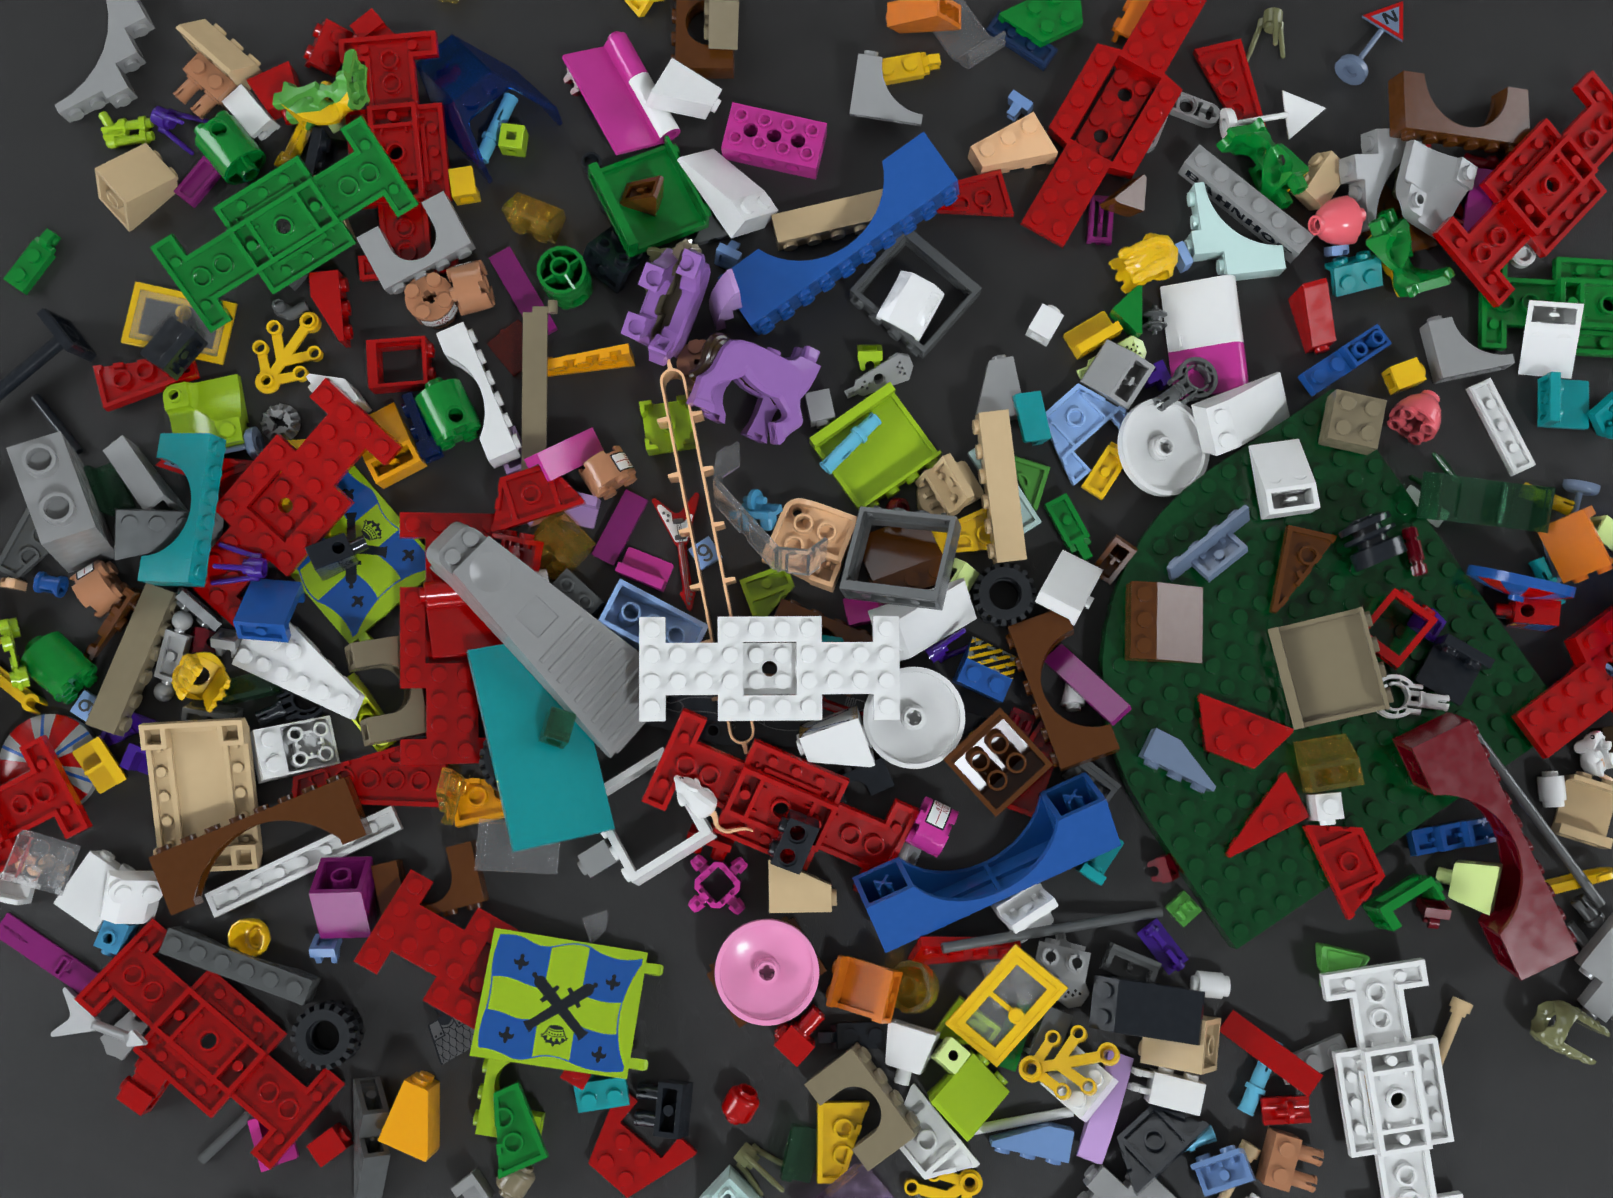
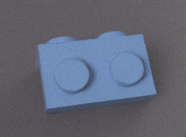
M1230 1145L1219 1149L1221 1154L1214 1157L1207 1153L1195 1158L1196 1163L1191 1164L1190 1167L1192 1170H1195L1205 1197L1256 1180L1244 1148L1236 1149L1235 1145Z

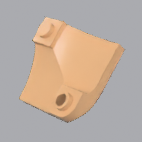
M803 498L792 499L785 504L763 554L762 562L797 576L810 583V585L833 593L852 540L857 516ZM796 510H799V511L802 512L801 514H798L797 516H794V515H793V512L796 511Z

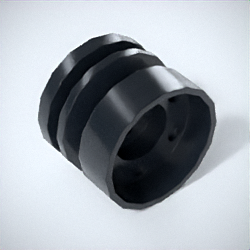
M1389 511L1367 515L1350 523L1345 529L1338 532L1340 539L1351 534L1354 540L1343 544L1345 548L1357 546L1359 551L1349 557L1356 572L1408 551L1401 535L1389 538L1387 536V532L1396 526L1395 522L1384 527L1381 521L1392 517Z

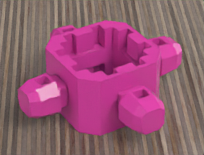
M700 854L690 861L695 871L701 873L695 879L694 886L699 895H694L688 903V906L694 913L703 909L706 902L711 908H721L728 903V908L736 915L746 908L742 899L735 896L741 890V879L737 874H741L748 866V863L742 856L733 860L730 867L725 861H715L709 866L707 864L708 861ZM719 867L730 878L735 887L717 902L703 887L701 882Z

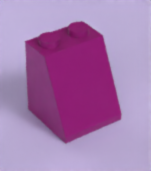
M372 856L324 857L320 859L309 891L320 939L366 938L373 931L377 921L375 883L371 866H373Z

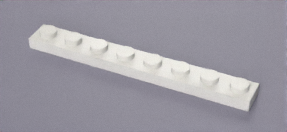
M389 806L366 817L372 830L371 834L342 845L338 837L330 834L204 894L214 918L316 871L321 858L345 857L404 829L394 806Z

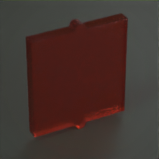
M519 319L505 330L501 329L500 334L487 343L513 377L522 371L523 324Z

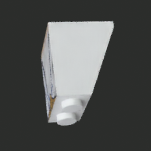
M857 706L822 717V720H814L800 725V731L797 734L798 741L796 743L800 755H805L808 762L862 767L875 766L874 752L866 736L864 724Z

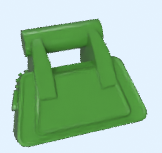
M1320 942L1315 944L1316 962L1320 973L1364 967L1370 960L1368 955L1360 951Z

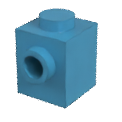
M104 920L93 946L102 949V954L115 957L134 938L139 924H114Z

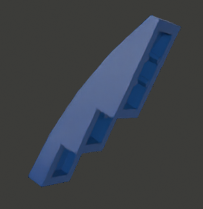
M1485 817L1412 829L1406 834L1410 856L1497 842L1493 830Z

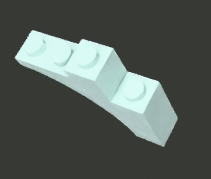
M1194 183L1187 193V205L1192 210L1190 227L1194 231H1191L1186 240H1184L1193 262L1218 259L1216 261L1217 274L1221 276L1234 275L1236 281L1280 276L1286 269L1283 245L1259 243L1234 231L1219 217L1213 208L1206 192L1205 183Z

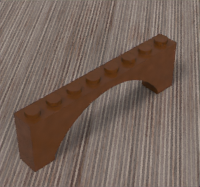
M341 774L326 779L327 784L318 788L317 784L302 789L303 794L294 798L293 794L277 799L278 805L269 807V804H265L253 809L255 814L245 817L244 814L229 819V825L222 828L219 823L204 829L206 834L197 837L195 833L180 839L182 844L172 847L170 843L157 848V854L148 858L170 914L174 915L204 902L202 894L205 883L218 857L235 838L259 824L271 821L303 822L328 831L338 837L342 845L371 834L372 830L351 777L342 778Z

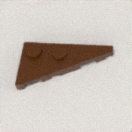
M1292 525L1286 526L1270 613L1276 614L1286 604L1294 590L1301 585L1312 571L1313 566L1319 562L1324 552L1334 543L1337 538L1336 535Z
M126 587L123 590L122 594L127 598L120 600L113 606L97 632L99 637L88 646L84 653V656L89 661L93 662L117 631L121 632L128 625L130 620L127 618L134 611L143 591L141 588Z

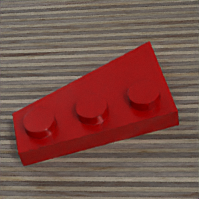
M1001 169L958 180L960 193L957 196L958 199L950 206L946 207L944 205L937 210V213L995 217L1014 216Z

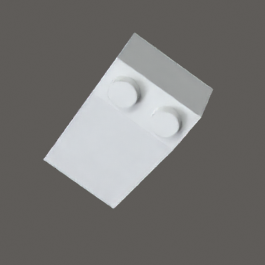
M710 149L678 158L677 161L730 238L765 228L771 220V215L778 212V209L767 193L716 150Z
M1280 372L1270 374L1191 405L1201 450L1215 456L1248 443L1290 417Z
M964 578L948 584L943 610L886 604L868 610L871 623L872 616H899L900 661L912 658L977 619Z

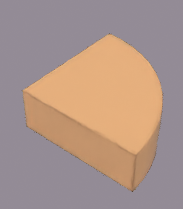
M2 577L0 579V587L20 591H26L28 583L26 581L9 577Z

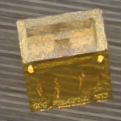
M517 192L502 207V211L507 218L506 220L513 231L522 235L525 232L534 235L533 237L542 243L549 241L555 244L566 220L563 209Z
M564 511L542 520L534 533V540L544 542L540 568L546 569L548 576L553 581L566 568L571 572L574 571L586 559L596 544Z
M1346 733L1293 742L1303 793H1316L1364 785L1360 759Z

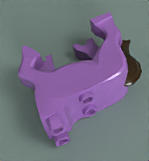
M714 333L704 343L698 365L688 373V376L695 383L686 404L692 407H700L699 411L702 410L705 418L718 424H725L726 413L723 407V395L726 387L733 380L741 389L758 397L749 422L740 434L755 442L767 444L769 431L770 444L781 445L786 437L803 423L800 399L810 389L821 366L816 364L820 351L810 346H804V348L794 347L791 357L783 358L780 356L781 352L770 347L765 349L752 342L732 340L726 334ZM779 409L781 418L771 422L775 412Z

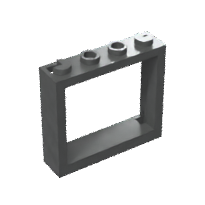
M913 231L908 235L902 234L896 239V243L882 253L850 289L849 298H851L850 302L857 309L861 310L863 308L870 314L869 318L878 326L880 324L888 330L887 333L892 339L902 341L906 345V350L914 357L919 356L923 359L979 297L982 287ZM905 246L966 296L924 345L915 340L909 333L889 322L876 319L880 309L862 294Z
M874 505V508L860 506L839 586L846 599L943 610L962 528L957 516H949L947 513H941V515L930 514L924 510L911 512L902 508L882 509ZM871 525L947 533L934 590L858 581Z

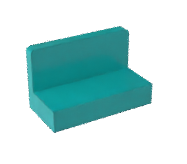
M1041 390L1015 394L1013 401L1023 442H1032V446L1051 439L1052 436Z

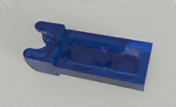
M412 392L402 395L405 402L402 404V409L405 416L411 418L414 425L410 429L415 440H419L416 442V446L422 460L425 459L426 463H431L443 458L444 453L440 446L436 445L417 406L416 396Z

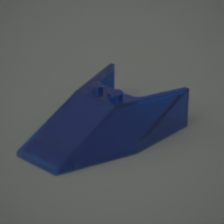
M453 34L438 45L439 58L421 59L416 63L431 103L442 102L444 105L446 135L489 184L493 182V179L486 168L470 128V121L504 92L514 90L540 104L558 126L563 124L557 107L517 70Z

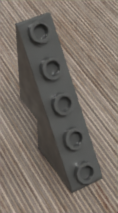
M380 1076L353 1080L354 1198H382L391 1154L388 1145L377 1140L390 1111Z

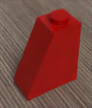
M1326 278L1302 284L1288 298L1305 354L1314 352L1317 355L1330 350L1329 347L1336 341L1328 282Z

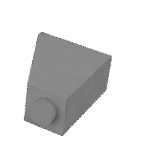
M1005 354L994 356L992 360H989L976 415L980 412L1009 409L1010 421L1017 420L1013 396L1021 393L1013 356L1006 357Z

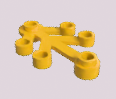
M306 312L300 317V327L286 347H284L282 336L284 331L283 325L277 320H271L267 323L266 329L272 335L276 357L272 367H270L267 355L270 351L269 345L262 340H257L253 343L252 349L258 355L260 373L256 376L255 385L260 392L272 394L279 389L281 384L307 381L306 376L310 373L303 366L295 367L293 372L280 373L285 366L308 361L319 362L323 359L324 353L318 346H310L305 352L295 353L308 333H316L320 330L322 322L315 313ZM308 318H312L311 324L306 325L305 321ZM278 325V330L272 332V327ZM264 345V350L258 352V347ZM318 350V356L312 357V352ZM304 370V376L298 378V372ZM270 378V383L264 385V380Z
M1075 1025L1072 1027L1069 1038L1056 1057L1045 1061L1052 1047H1058L1062 1043V1036L1056 1030H1049L1045 1034V1040L1035 1055L1026 1056L1021 1060L1019 1073L1025 1081L1030 1083L1040 1081L1054 1091L1057 1098L1067 1100L1071 1096L1070 1087L1066 1083H1058L1046 1073L1057 1070L1078 1085L1085 1095L1092 1096L1097 1092L1096 1082L1091 1078H1085L1075 1071L1073 1067L1100 1062L1106 1066H1113L1118 1063L1120 1052L1114 1044L1105 1042L1095 1052L1070 1056L1077 1045L1084 1042L1088 1037V1033L1083 1026ZM1077 1030H1083L1081 1038L1075 1037ZM1056 1034L1058 1036L1057 1041L1050 1043V1036ZM1108 1051L1114 1052V1057L1111 1060L1105 1058ZM1036 1065V1072L1030 1074L1028 1072L1029 1067ZM1088 1082L1093 1084L1091 1091H1085L1084 1089L1085 1084ZM1061 1087H1066L1067 1093L1064 1096H1060L1058 1093Z
M970 1168L962 1170L959 1174L950 1173L929 1179L932 1182L942 1180L955 1184L948 1190L920 1184L915 1178H908L904 1182L906 1194L909 1196L917 1194L928 1198H957L960 1195L961 1198H972V1196L981 1191L983 1186V1180L979 1172ZM969 1177L974 1179V1183L971 1186L965 1185V1180ZM909 1183L917 1185L914 1191L907 1189Z

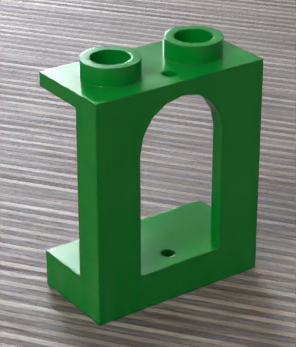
M1412 873L1362 904V907L1375 927L1395 931L1402 926L1393 912L1400 906L1420 894L1424 898L1442 901L1446 898L1442 893L1443 887L1435 877Z

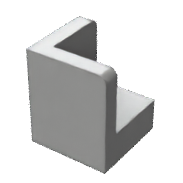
M478 1167L451 1188L456 1198L461 1194L464 1198H492L495 1194Z

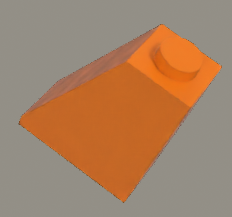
M897 0L888 2L886 13L887 27L898 33L961 30V5L953 0Z

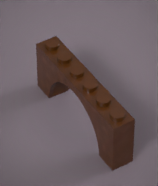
M1403 70L1388 80L1390 137L1400 138L1401 141L1415 139L1416 141H1422V144H1443V147H1463L1464 150H1484L1485 153L1499 152L1507 156L1530 132L1527 89L1506 87L1491 96L1490 111L1484 124L1481 127H1466L1451 121L1437 108L1428 92L1424 73Z
M1050 611L1008 626L1009 634L1005 635L1009 648H1015L1018 657L1014 658L1018 672L1023 671L1026 681H1023V686L1027 696L1032 695L1035 704L1031 705L1036 720L1041 718L1044 728L1040 729L1044 742H1050L1053 752L1049 753L1053 766H1059L1060 771L1063 772L1119 752L1120 747L1111 724L1099 727L1074 724L1055 712L1043 693L1041 686L1043 665L1049 653L1058 643L1074 635V628L1070 620L1054 611Z

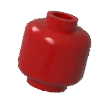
M742 1083L734 1085L729 1089L722 1102V1111L726 1115V1120L731 1124H747L752 1120L760 1104L757 1091L753 1087Z

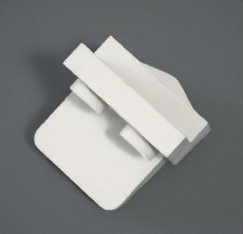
M1041 883L994 903L991 907L997 917L1008 927L1009 931L1017 934L1028 928L1051 925L1054 921L1051 911L1058 907L1055 898L1043 889Z

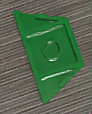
M1026 0L999 13L998 20L1001 23L1006 21L1016 28L1015 32L1029 38L1032 43L1041 48L1081 29L1083 24L1081 0Z

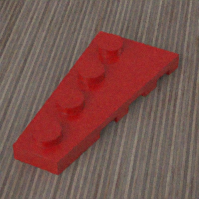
M1241 38L1194 49L1193 55L1224 108H1232L1236 113L1237 120L1263 116Z

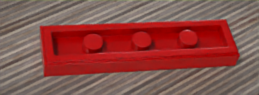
M1232 1010L1220 1027V1032L1307 1097L1310 1096L1323 1077L1321 1073L1234 1010Z

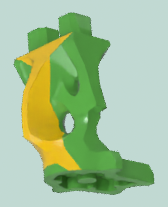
M350 49L345 52L342 70L336 73V80L331 85L315 81L308 85L297 87L285 81L283 82L282 92L274 93L272 104L277 110L286 109L287 120L291 124L300 123L306 130H310L316 125L340 123L349 112L360 110L366 103L370 102L366 88L368 68L360 63L356 50ZM326 97H329V98H331L333 101L326 100L325 98H326Z

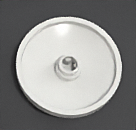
M1153 399L1136 405L1124 418L1118 434L1119 459L1129 479L1141 490L1159 497L1179 495L1186 487L1204 475L1210 454L1201 450L1193 411L1190 407L1182 404L1180 401H1176L1166 410L1159 411L1157 407L1164 403V401L1155 406Z
M923 667L900 668V720H873V694H869L864 706L863 724L870 744L882 758L899 767L921 769L941 762L957 747L964 731L965 709L957 689L943 675Z

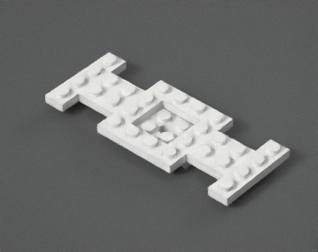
M822 616L718 617V643H666V617H639V722L666 721V695H718V721L822 720V694H873V720H900L899 616H872L873 642H822ZM743 642H796V643H743ZM767 661L774 662L777 666V672L773 676H766L762 672V666Z
M1420 957L1320 973L1323 1000L1328 1002L1349 998L1357 1047L1332 1051L1348 1155L1351 1158L1368 1155L1375 1156L1381 1198H1463V1193L1459 1190L1436 1193L1429 1149H1433V1145L1454 1142L1438 1038L1434 1035L1411 1038L1403 990L1429 985L1425 959ZM1395 1093H1401L1403 1097L1402 1102L1399 1105H1392L1391 1097Z

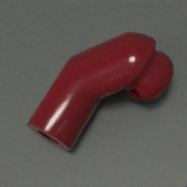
M1470 153L1464 155L1465 159L1478 168L1494 170L1499 164L1498 157L1490 155L1486 159Z

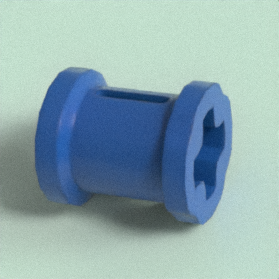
M39 571L34 578L33 590L37 593H52L55 597L62 598L68 590L69 581L66 576L55 577L48 575L47 572Z

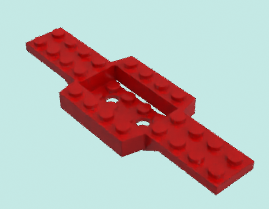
M1150 0L1122 50L1097 43L1048 128L1047 134L1064 150L1022 220V226L1063 248L1106 174L1132 179L1182 92V89L1165 72L1207 0ZM1115 67L1114 74L1112 75L1110 81L1108 82L1103 93L1098 99L1096 105L1091 111L1078 136L1076 137L1075 141L1072 140L1073 135L1075 134L1088 109L1090 108L1095 97L1100 91L1102 85L1107 79L1109 73L1111 72L1112 68ZM1122 89H1127L1131 92L1132 97L1129 101H1122L1118 97V92ZM1151 90H1154L1114 161H1110ZM1098 130H1103L1107 133L1108 138L1103 143H1099L1094 139V133Z
M1613 604L1564 640L1574 663L1569 672L1511 716L1542 759L1549 758L1608 711L1613 713V676H1610L1605 669L1608 662L1613 663Z

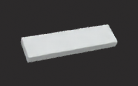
M1491 377L1465 389L1509 475H1516L1535 466L1536 463Z

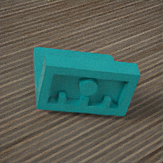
M1550 372L1538 379L1537 427L1577 430L1589 428V417L1587 414L1589 412L1588 381L1561 379V372Z

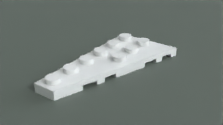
M291 622L289 623L291 632L289 643L242 639L232 665L344 717L355 720L365 695L346 676H343L330 660L320 653L321 651L298 627L294 626Z

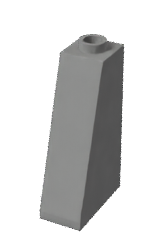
M120 436L103 450L142 509L188 510L138 446L125 436Z

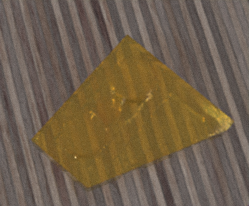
M442 767L436 795L437 800H439V810L444 812L442 823L453 826L460 796L463 797L466 790V782L462 775L453 769Z

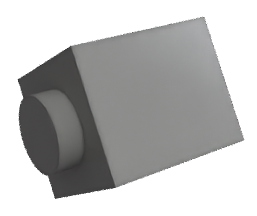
M829 388L805 393V402L811 427L817 426V429H823L835 420Z
M607 839L600 841L577 856L580 860L577 862V865L583 875L588 874L592 878L620 861H616L609 850L611 845Z

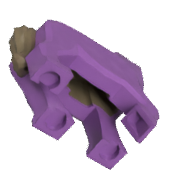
M685 239L679 242L674 249L667 248L653 263L646 262L638 285L648 289L640 313L635 314L628 311L621 330V334L647 346L649 361L661 366H665L668 359L671 360L672 357L678 358V355L686 345L710 278V265L705 262L702 250L698 244L692 243V239Z

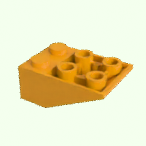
M394 402L370 414L380 426L403 446L388 465H383L368 450L362 455L377 485L385 489L427 467Z

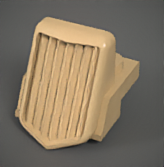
M951 453L942 456L933 468L925 470L915 481L918 487L916 490L917 508L930 514L941 515V513H947L949 516H955L964 507L979 500L981 495L984 494L968 464L965 461L956 462Z

